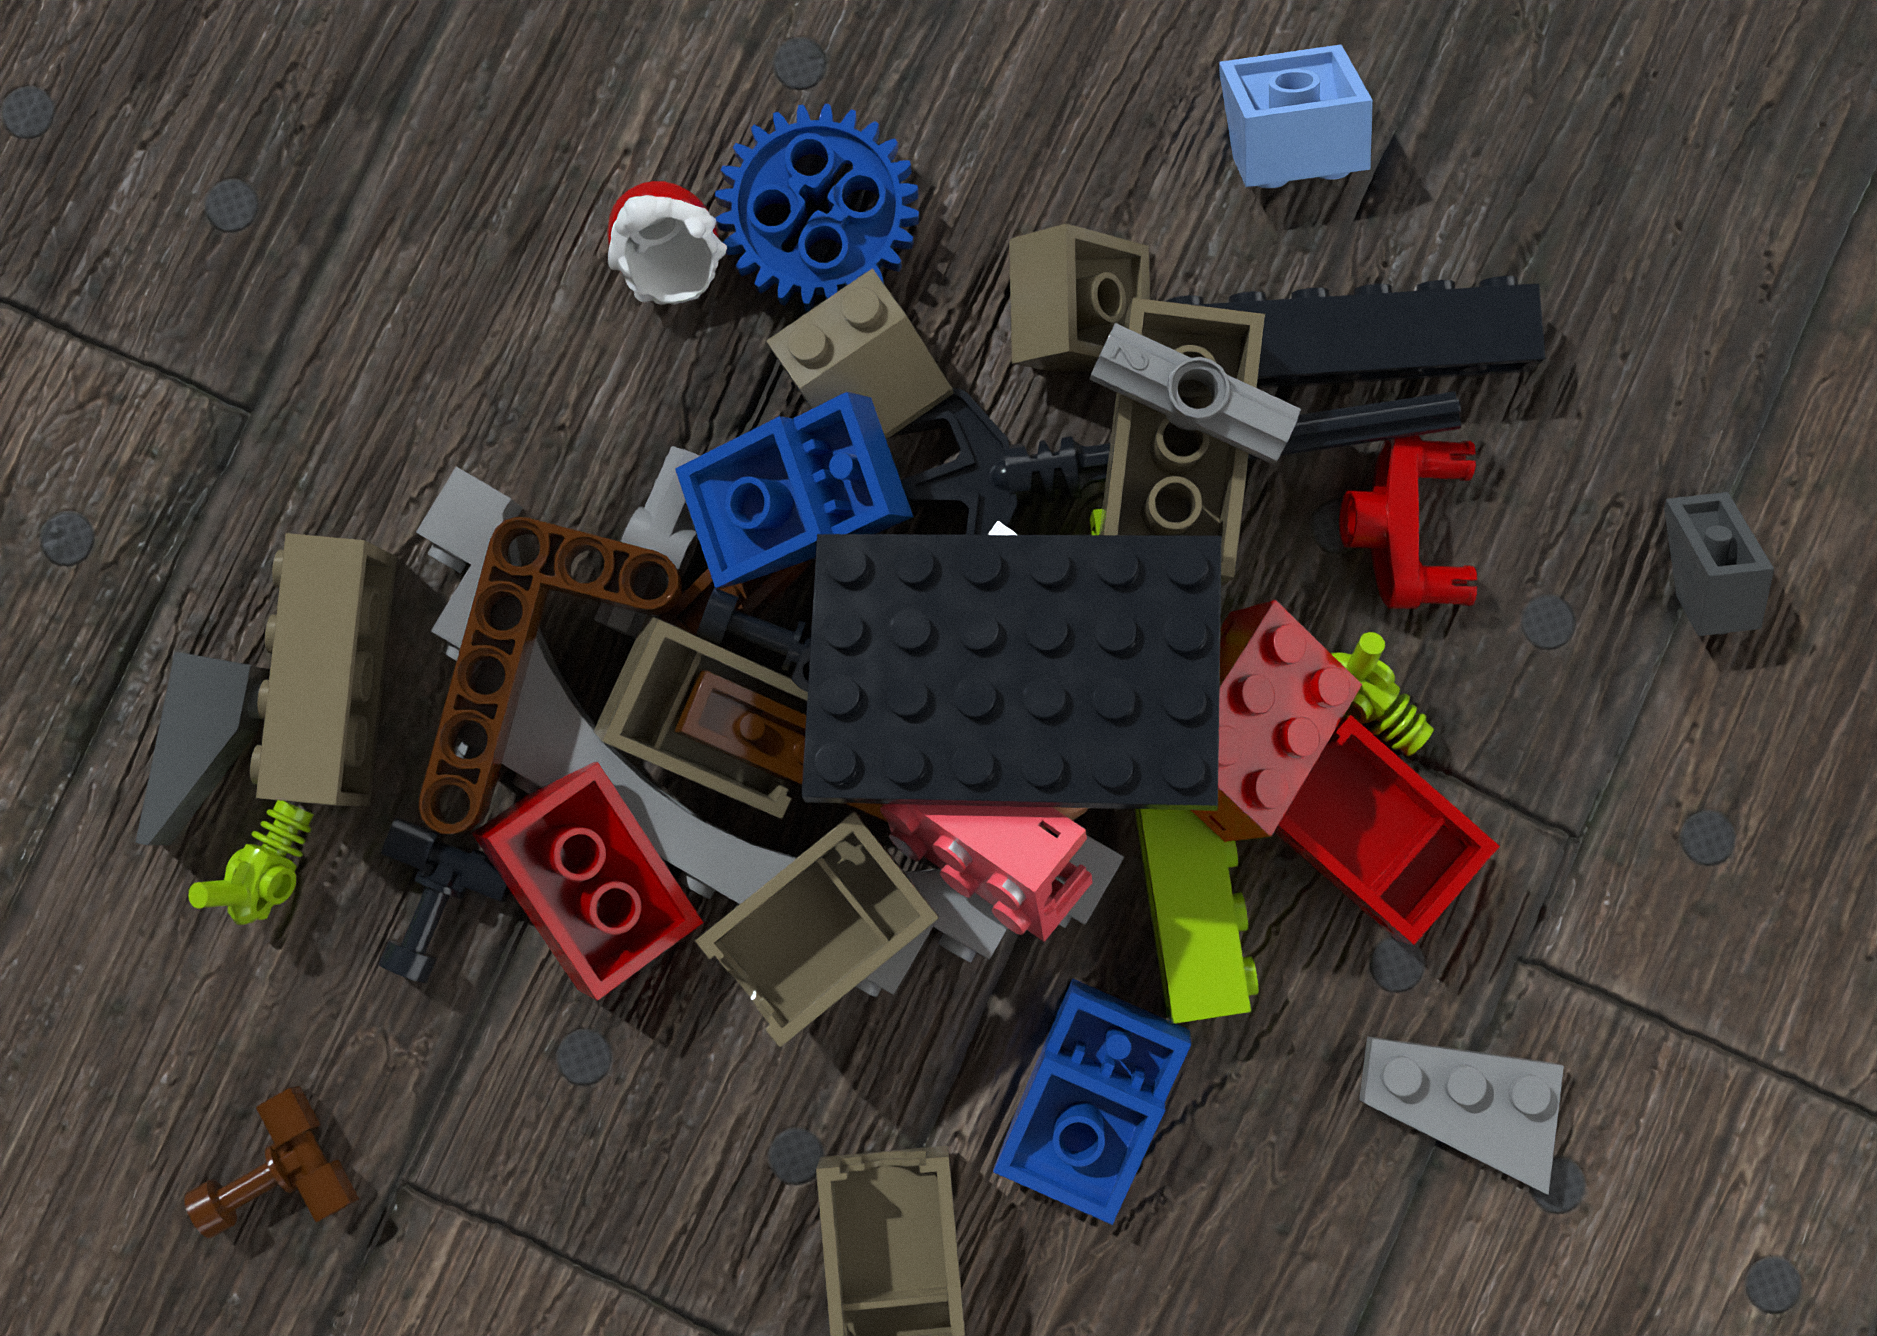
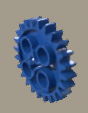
M803 104L798 105L797 123L790 125L778 111L773 113L776 131L771 134L766 133L762 128L754 124L751 127L756 146L753 149L735 143L733 146L735 156L742 164L741 167L722 166L721 168L723 179L733 188L715 191L717 204L730 209V211L715 217L718 229L725 232H735L722 242L727 245L726 254L735 255L745 252L736 264L740 276L742 277L759 270L755 280L757 292L762 294L776 283L778 285V299L781 305L785 306L794 292L801 293L805 311H810L815 303L816 295H825L827 300L872 268L883 284V277L879 270L882 266L899 272L902 268L901 259L893 249L913 248V236L901 227L918 225L919 211L904 206L918 199V185L901 183L912 174L909 160L891 163L898 153V142L894 138L877 145L880 134L879 123L874 121L861 132L858 131L856 111L852 109L845 115L841 123L833 122L830 104L824 105L819 120H810ZM808 154H817L827 161L826 167L819 174L813 176L800 174L794 167L801 157ZM846 163L851 164L853 169L833 186L836 174L840 168ZM857 190H868L879 199L877 204L866 212H855L844 203L847 197ZM827 196L830 212L825 214L817 210L808 220L806 203L810 202L818 206ZM770 204H782L791 211L788 219L777 226H766L760 223L757 217L760 211ZM802 230L799 242L795 248L789 253L782 250L784 244L791 241ZM822 239L833 240L842 247L839 256L827 263H819L812 260L808 256V251L816 241Z

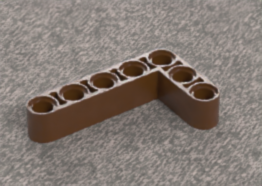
M513 517L504 520L495 528L489 541L420 793L419 811L422 820L431 829L441 834H464L480 826L489 812L549 589L643 614L659 615L672 609L682 594V580L679 571L666 555L647 548L527 517ZM524 534L538 537L540 552L536 560L523 567L512 565L508 557V548L511 542L516 537ZM588 550L601 553L605 561L601 576L590 583L575 581L571 574V565L574 558ZM648 567H659L665 570L669 577L665 593L653 600H644L636 596L634 581L637 574ZM508 596L517 597L523 607L519 623L506 631L497 630L491 620V611L495 603ZM498 659L505 670V681L502 687L495 693L483 695L475 686L474 673L483 661ZM478 722L486 730L488 736L487 746L478 757L468 759L458 750L457 736L466 724ZM457 785L468 794L470 810L463 820L452 823L441 814L439 805L443 792L449 787Z

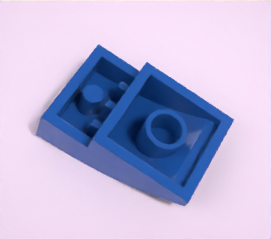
M845 392L795 418L779 416L675 468L714 586L717 589L753 580L816 558L817 534H876L913 517L872 398L851 392Z
M1072 979L1019 1102L993 1172L1113 1225L1163 1117L1165 1101L1191 1047L1190 1030Z

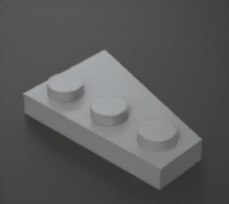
M1367 1036L1360 1101L1549 1195L1563 1065L1553 1062Z

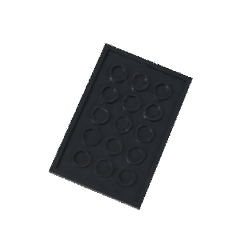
M817 534L802 798L806 802L1218 811L1222 536Z

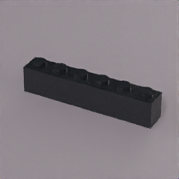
M1515 276L1487 278L1479 282V287L1455 289V282L1452 280H1434L1418 284L1416 286L1417 291L1392 292V285L1370 284L1355 288L1354 295L1330 296L1329 289L1306 288L1292 292L1291 299L1267 300L1266 293L1251 291L1229 296L1228 303L1204 304V298L1196 295L1178 296L1166 300V302L1265 314L1257 389L1522 373L1531 371L1546 359L1539 283L1518 285V278Z

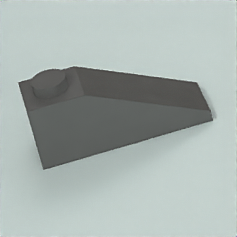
M174 652L136 843L143 845H171L258 732L261 719L257 708L258 693L263 680L269 679L270 669Z

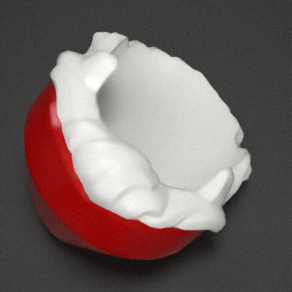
M651 181L629 189L616 201L609 216L607 228L609 267L612 270H619L623 274L627 285L634 291L635 298L641 302L654 301L660 305L668 303L675 305L698 299L715 278L718 261L726 254L727 245L718 238L716 219L710 215L706 206L697 196L674 183Z

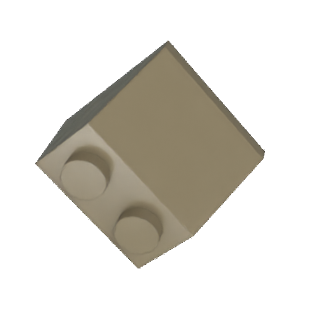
M1067 223L1009 239L1012 364L1050 372H1092L1114 324L1117 323L1123 327L1125 326V318L1132 298L1150 300L1149 246Z
M873 268L767 340L778 361L811 409L845 392L871 397L886 439L954 394L952 387L910 320Z

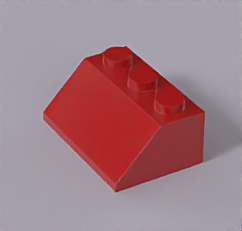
M593 762L524 796L472 832V835L577 990L597 1001L704 923L598 762Z

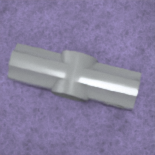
M1117 323L1114 324L1089 380L1165 414L1167 419L1178 428L1186 430L1197 429L1273 465L1278 461L1301 411L1300 408L1227 375L1223 368L1211 359L1203 357L1190 358ZM1192 379L1202 382L1211 393V405L1202 409L1188 407L1178 395V384Z
M672 446L668 455H666L663 467L658 478L655 480L645 507L640 506L635 511L627 525L621 542L666 555L676 566L682 579L693 558L699 539L675 468L700 455ZM659 567L643 569L637 574L634 581L636 596L644 600H653L663 595L669 583L667 572ZM601 603L594 620L636 639L647 614ZM659 614V615H652V616H654V617H656V618H659L660 614Z

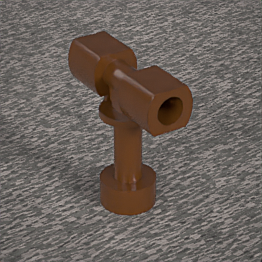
M300 1086L288 1088L256 1107L274 1142L265 1148L266 1163L224 1187L216 1180L210 1179L185 1194L184 1202L187 1213L193 1225L204 1237L211 1239L234 1226L237 1222V1208L278 1185L288 1193L298 1189L316 1223L359 1200L339 1159L328 1163L317 1143L312 1130L319 1127L320 1123Z

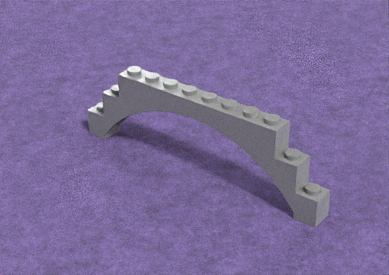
M455 467L416 531L419 535L433 542L427 553L428 555L459 573L462 572L467 563L471 564L431 632L448 641L442 652L456 661L490 538L497 526L504 520L518 517L523 507L508 496L458 467ZM516 537L508 548V557L512 565L521 566ZM508 596L495 603L491 611V620L497 630L506 631L519 623L523 613L521 601L517 597ZM540 627L538 628L502 760L503 765L517 773L512 781L515 786L530 794L593 762H598L660 857L682 870L677 880L708 899L717 890L737 902L736 907L798 858L755 844L705 820L653 784L615 747L602 742L593 732L596 727L595 722L583 709L560 672ZM498 659L483 661L486 665L475 681L477 690L483 695L495 693L502 687L505 681V670ZM478 722L466 724L457 736V738L462 740L458 747L459 752L469 759L478 757L487 746L488 736L486 730ZM1086 835L1087 840L1069 862L1076 867L1080 864L1085 866L1086 870L1092 874L1093 883L1060 922L1059 925L1064 928L1067 927L1072 917L1086 925L1124 859L1122 855ZM942 869L904 871L939 914V919L856 985V987L874 997H877L881 988L894 995L933 927L943 932L938 944L970 963L976 953L990 960L1008 928L992 913L991 909L994 906L974 893L970 898H967L951 888L940 875ZM1058 877L1055 878L1063 885L1065 884V882L1059 879Z

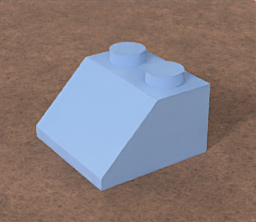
M1341 44L1219 62V73L1232 155L1245 187L1277 188L1285 185L1288 181L1315 177L1334 180L1343 178L1350 172L1370 170L1373 100Z

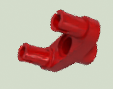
M1419 435L1384 440L1376 462L1372 491H1347L1344 494L1339 513L1341 542L1344 547L1371 548L1377 587L1383 603L1388 608L1417 609L1420 603L1461 604L1462 606H1472L1477 596V586H1454L1465 585L1467 581H1476L1477 572L1474 566H1425L1419 560L1418 491L1419 478L1470 481L1476 467V461L1466 460V456L1476 455L1475 445L1472 441L1421 440Z

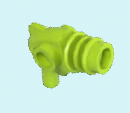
M1374 632L1364 633L1352 654L1331 653L1362 684L1343 717L1352 715L1361 724L1374 721L1370 727V732L1373 735L1382 732L1381 738L1384 741L1392 739L1391 747L1394 750L1400 749L1406 756H1410L1426 743L1432 735L1434 728L1426 722L1425 714H1416L1417 707L1415 705L1407 706L1410 696L1406 693L1399 695L1401 688L1394 683L1395 675L1388 665L1379 660L1385 648L1383 638Z
M277 800L273 810H267V815L275 818L274 823L261 822L262 827L270 830L267 835L258 831L251 833L254 838L263 842L262 846L246 844L243 849L238 850L227 864L224 880L194 883L190 887L188 894L191 905L198 909L227 906L228 913L236 925L253 923L257 919H267L273 905L286 901L295 888V870L297 866L286 855L288 853L296 857L303 856L300 850L291 845L293 841L299 844L305 843V839L298 836L297 833L299 830L306 833L311 832L309 824L314 814L286 801Z

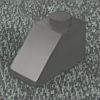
M1728 492L1666 499L1664 512L1676 596L1696 634L1704 636L1761 629L1774 568Z

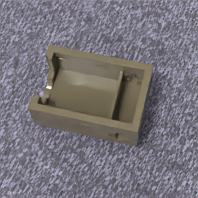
M647 614L593 732L606 744L782 819L791 801V797L787 795L788 789L783 786L785 780L675 733V729L697 675L701 671L707 670L804 715L807 714L808 692L800 689L791 678Z
M853 812L696 939L695 942L709 959L716 957L727 972L743 987L758 1011L769 1023L765 1030L776 1044L781 1047L938 920L939 914L856 812Z
M948 1145L820 1157L816 1174L830 1336H965Z

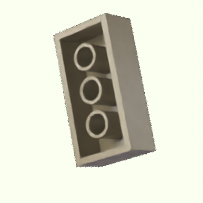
M1132 298L1125 318V328L1190 358L1203 357L1211 359L1220 365L1227 375L1255 388L1257 387L1265 314ZM1192 379L1178 384V395L1188 407L1202 409L1211 405V393L1202 382ZM1116 392L1099 535L1222 536L1221 586L1226 585L1235 575L1249 453L1197 429L1186 430L1178 428L1167 419L1165 414Z
M285 534L284 549H279L276 552L272 568L273 584L275 588H279L277 614L270 615L265 630V647L268 653H272L269 680L265 679L261 683L257 701L259 717L265 719L262 745L255 747L250 763V778L253 784H257L256 798L370 807L397 556L365 540Z

